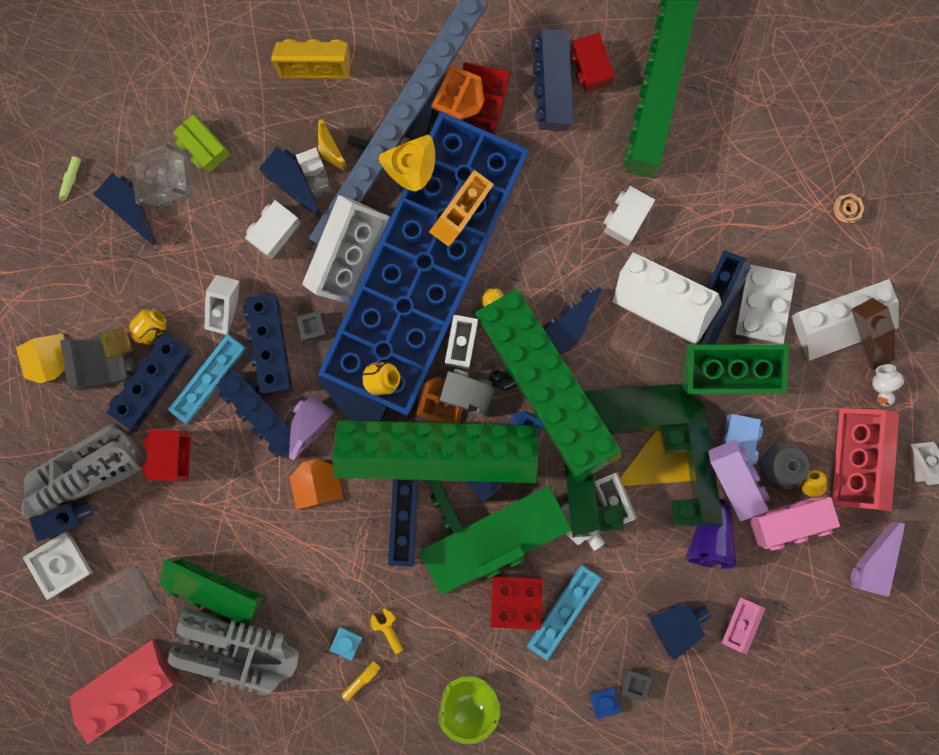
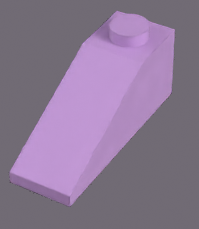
M312 395L306 401L301 400L293 410L296 414L291 422L289 458L292 460L326 429L335 414L333 409Z
M890 522L857 562L856 568H853L851 572L853 588L887 597L890 596L905 523Z

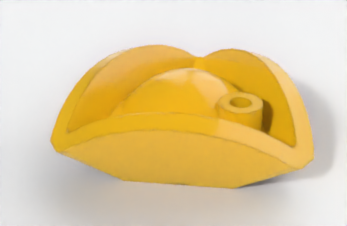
M425 135L392 148L379 155V162L385 171L402 187L411 191L421 190L430 180L434 170L435 147L433 139L429 135Z

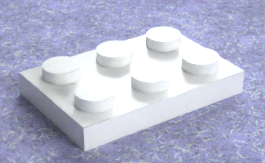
M750 265V271L742 287L734 336L773 344H783L796 274Z

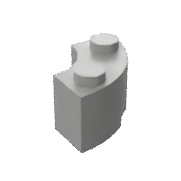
M455 369L454 373L448 371L440 402L488 417L495 388L491 387L492 382L478 378V381L468 378L469 373Z

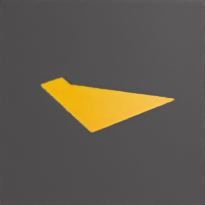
M655 431L620 477L621 485L634 486L690 481L687 453L664 454L661 432Z

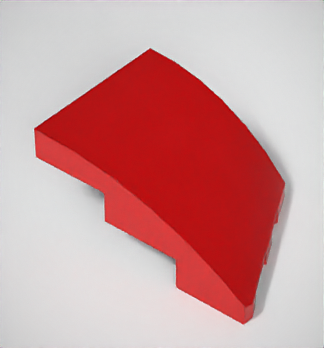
M466 61L463 63V70L481 77L484 103L478 114L463 121L496 136L505 104L511 71Z

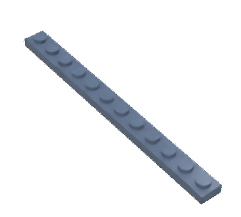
M482 0L459 1L310 235V240L319 244L338 195L360 203L363 202L384 169L379 162V155L399 146L488 7L487 3Z

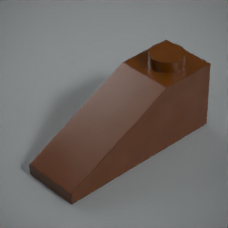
M874 298L852 308L851 311L870 368L875 370L877 367L895 360V327L889 308Z

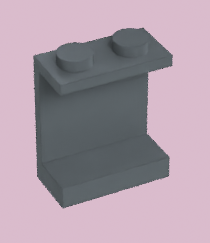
M116 329L113 330L114 334L79 341L70 338L60 340L68 388L80 390L126 381L129 376L133 375L135 365L133 359L129 356L128 349L131 348V341L126 332Z

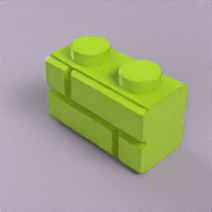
M192 114L184 121V124H181L173 131V134L177 137L175 143L184 153L188 150L193 155L190 160L199 170L204 167L209 173L230 155L226 148L195 114Z

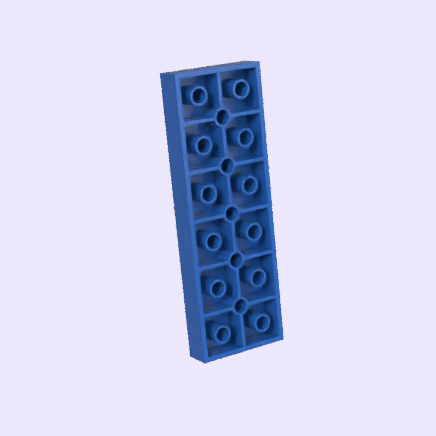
M441 111L429 135L432 137L435 147V165L432 176L421 190L411 191L404 188L318 373L322 378L408 417L414 408L423 383H425L452 325L453 316L457 314L522 172L529 150ZM476 170L494 185L460 234L450 246H447L429 231L471 173ZM390 362L397 368L400 374V383L393 393L372 395L365 389L363 373L369 364Z

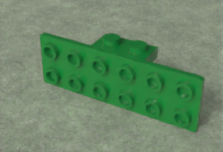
M546 486L420 550V554L439 593L443 595L477 577L480 578L487 575L489 579L501 573L500 567L508 563L510 567H513L523 562L522 556L570 532L571 526L550 486Z

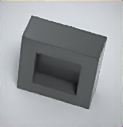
M320 311L296 317L302 341L326 336Z
M627 669L620 694L646 702L652 677Z

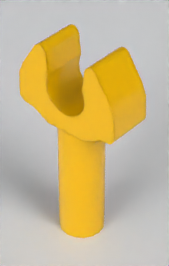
M384 608L383 613L387 621L380 623L376 615L372 614L371 627L374 631L380 630L384 632L396 655L404 650L392 628L396 617L392 611Z
M373 661L342 693V697L349 701L378 673L381 667Z

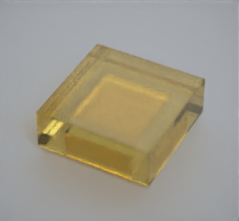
M121 327L100 334L106 358L110 359L132 352L126 328Z

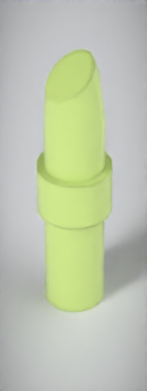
M72 156L68 170L64 174L59 193L60 201L68 198L72 185H74L77 178L76 174L81 163V159Z

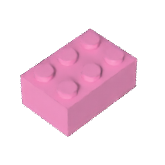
M831 497L808 498L771 509L747 519L754 544L762 546L764 549L770 548L771 551L784 548L785 542L794 541V543L808 541L809 535L818 534V536L832 534L833 528L840 527Z

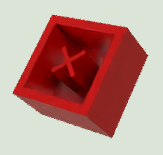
M149 430L144 440L147 460L143 463V474L146 475V480L189 481L191 433L179 430Z
M499 574L493 576L490 627L541 630L542 577Z

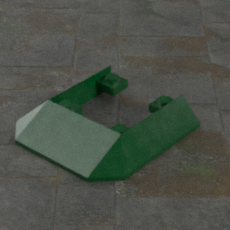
M678 384L583 391L612 437L613 434L660 431L664 454L687 453L693 499L671 501L674 527L723 525L716 474L710 462L708 452L712 448L705 404L693 395L687 394ZM564 462L572 538L597 536L600 533L624 532L622 505L597 507L594 475L592 474L577 483Z

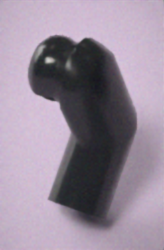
M493 369L489 373V381L495 387L507 391L517 386L512 376L501 373L499 369Z

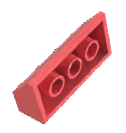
M839 409L832 494L833 505L892 511L899 413L879 409Z
M154 639L69 697L73 722L87 744L180 681Z

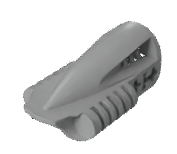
M111 424L78 444H74L71 448L64 450L63 453H59L56 457L49 459L48 462L41 464V466L32 469L24 478L25 493L20 508L22 516L26 519L35 514L43 515L50 508L56 507L57 504L79 499L124 481L143 469L144 460L136 444L123 427ZM109 434L118 435V439L110 438ZM88 447H97V450L95 452L92 450L88 451Z
M184 607L168 656V663L172 667L213 678V683H217L218 679L222 680L221 685L226 686L227 682L231 683L230 687L235 688V685L238 684L240 685L239 690L249 687L248 692L252 693L253 689H256V694L262 696L271 693L281 681L291 678L297 668L299 651L288 646L283 640L284 634L276 632L275 636H271L272 631L270 630L263 634V628L258 627L256 632L253 631L254 626L252 625L245 629V624L241 622L240 626L237 627L235 626L236 621L231 620V623H228L210 614ZM181 637L185 638L183 644L179 643ZM190 639H191V640H194V645H193V646H192V645H188ZM199 643H204V647H198ZM209 645L214 646V649H210Z

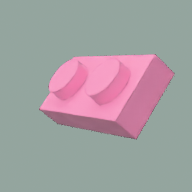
M740 597L722 644L747 655L766 608Z

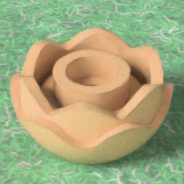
M855 194L841 195L835 201L833 207L834 214L843 223L857 222L862 217L864 203Z

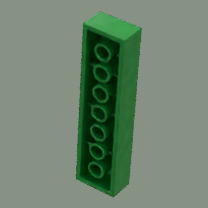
M660 0V11L654 25L655 32L649 46L650 54L643 73L645 76L638 94L640 98L634 111L633 119L635 120L628 137L630 142L623 159V164H626V173L653 179L661 165L698 0Z
M516 288L476 311L475 315L479 325L577 483L620 459L621 449L519 290Z
M337 420L332 456L334 478L536 483L538 469L537 428L531 425Z

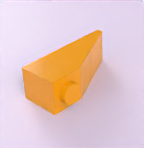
M474 170L429 232L444 244L450 246L494 184Z

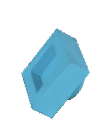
M340 626L329 651L352 661L363 636Z

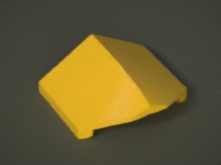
M323 119L319 120L318 152L320 158L343 172L347 171L348 168L345 160L339 152Z
M64 334L34 338L16 347L25 379L42 384L55 380L65 371L60 340L65 339Z

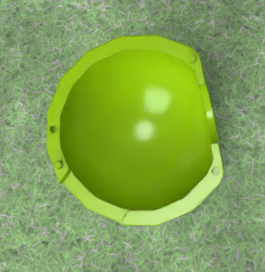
M475 676L460 677L448 683L440 703V728L450 739L461 744H476L488 738L496 729L500 718V702L495 691L486 681Z

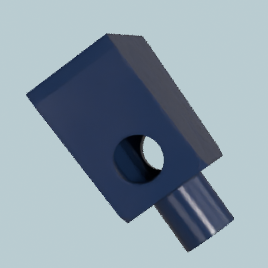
M89 501L76 506L75 502H71L49 510L43 515L38 514L28 519L36 540L39 542L83 525L82 520L93 516L94 512ZM63 514L69 516L68 522L63 520Z
M681 602L647 614V617L669 657L675 660L705 636L700 624L710 619L711 615L705 605L692 611L687 603Z

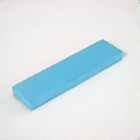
M227 333L167 410L186 425H189L218 388L216 385L230 373L248 348Z
M581 564L542 621L541 630H536L526 646L548 661L602 578Z

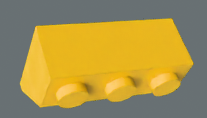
M286 39L275 44L271 61L279 78L350 79V49L348 42L337 39L330 42H320L315 39L307 40V42H297L292 39Z

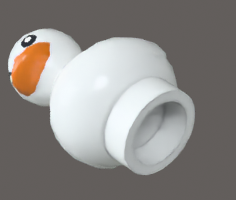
M885 364L877 367L876 375L872 381L874 390L879 392L877 402L884 407L893 405L895 395L892 392L898 390L905 381L894 365Z

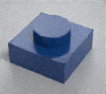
M614 686L590 692L596 719L621 713Z

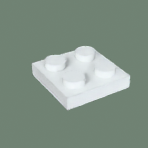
M65 531L23 557L46 600L55 597L93 574L69 531Z

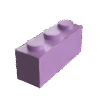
M736 439L708 450L710 462L740 522L769 511L766 501L770 500L766 488L764 486L760 487L757 482L760 481V477L755 466L750 468L747 462L751 459L745 446L740 448Z

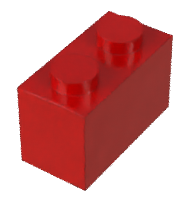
M600 32L573 40L570 50V61L572 64H576L578 70L576 72V79L578 85L583 86L584 92L612 85L615 76Z

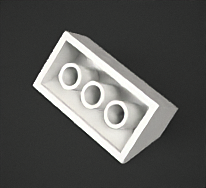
M338 195L302 285L316 295L351 304L391 217L360 202Z
M634 252L620 272L613 298L614 304L693 344L699 342L722 304L717 292Z
M890 279L790 316L807 361L862 342L851 309L871 298L876 299L889 308L895 329L899 328V301Z

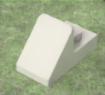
M935 442L910 444L909 449L915 482L925 481L927 485L939 484V449Z

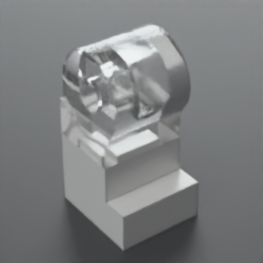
M316 147L297 154L296 157L314 198L333 192Z

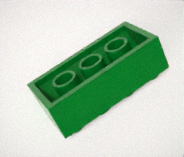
M688 344L683 362L682 388L687 394L787 393L789 344Z
M179 556L166 559L163 563L159 586L165 588V593L174 597L183 596L188 599V604L198 608L202 605L210 609L209 613L216 617H228L236 621L235 626L237 627L240 626V622L245 624L244 628L254 625L265 602V596Z

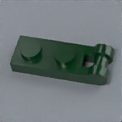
M422 480L425 484L430 485L434 493L430 497L436 509L441 507L445 515L441 519L447 531L452 529L453 533L462 530L463 527L440 481Z

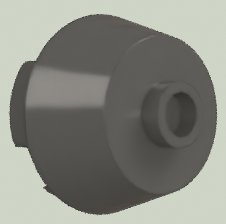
M777 443L766 451L762 459V472L766 481L774 488L782 491H791L801 487L810 473L811 466L808 455L800 446L794 443Z

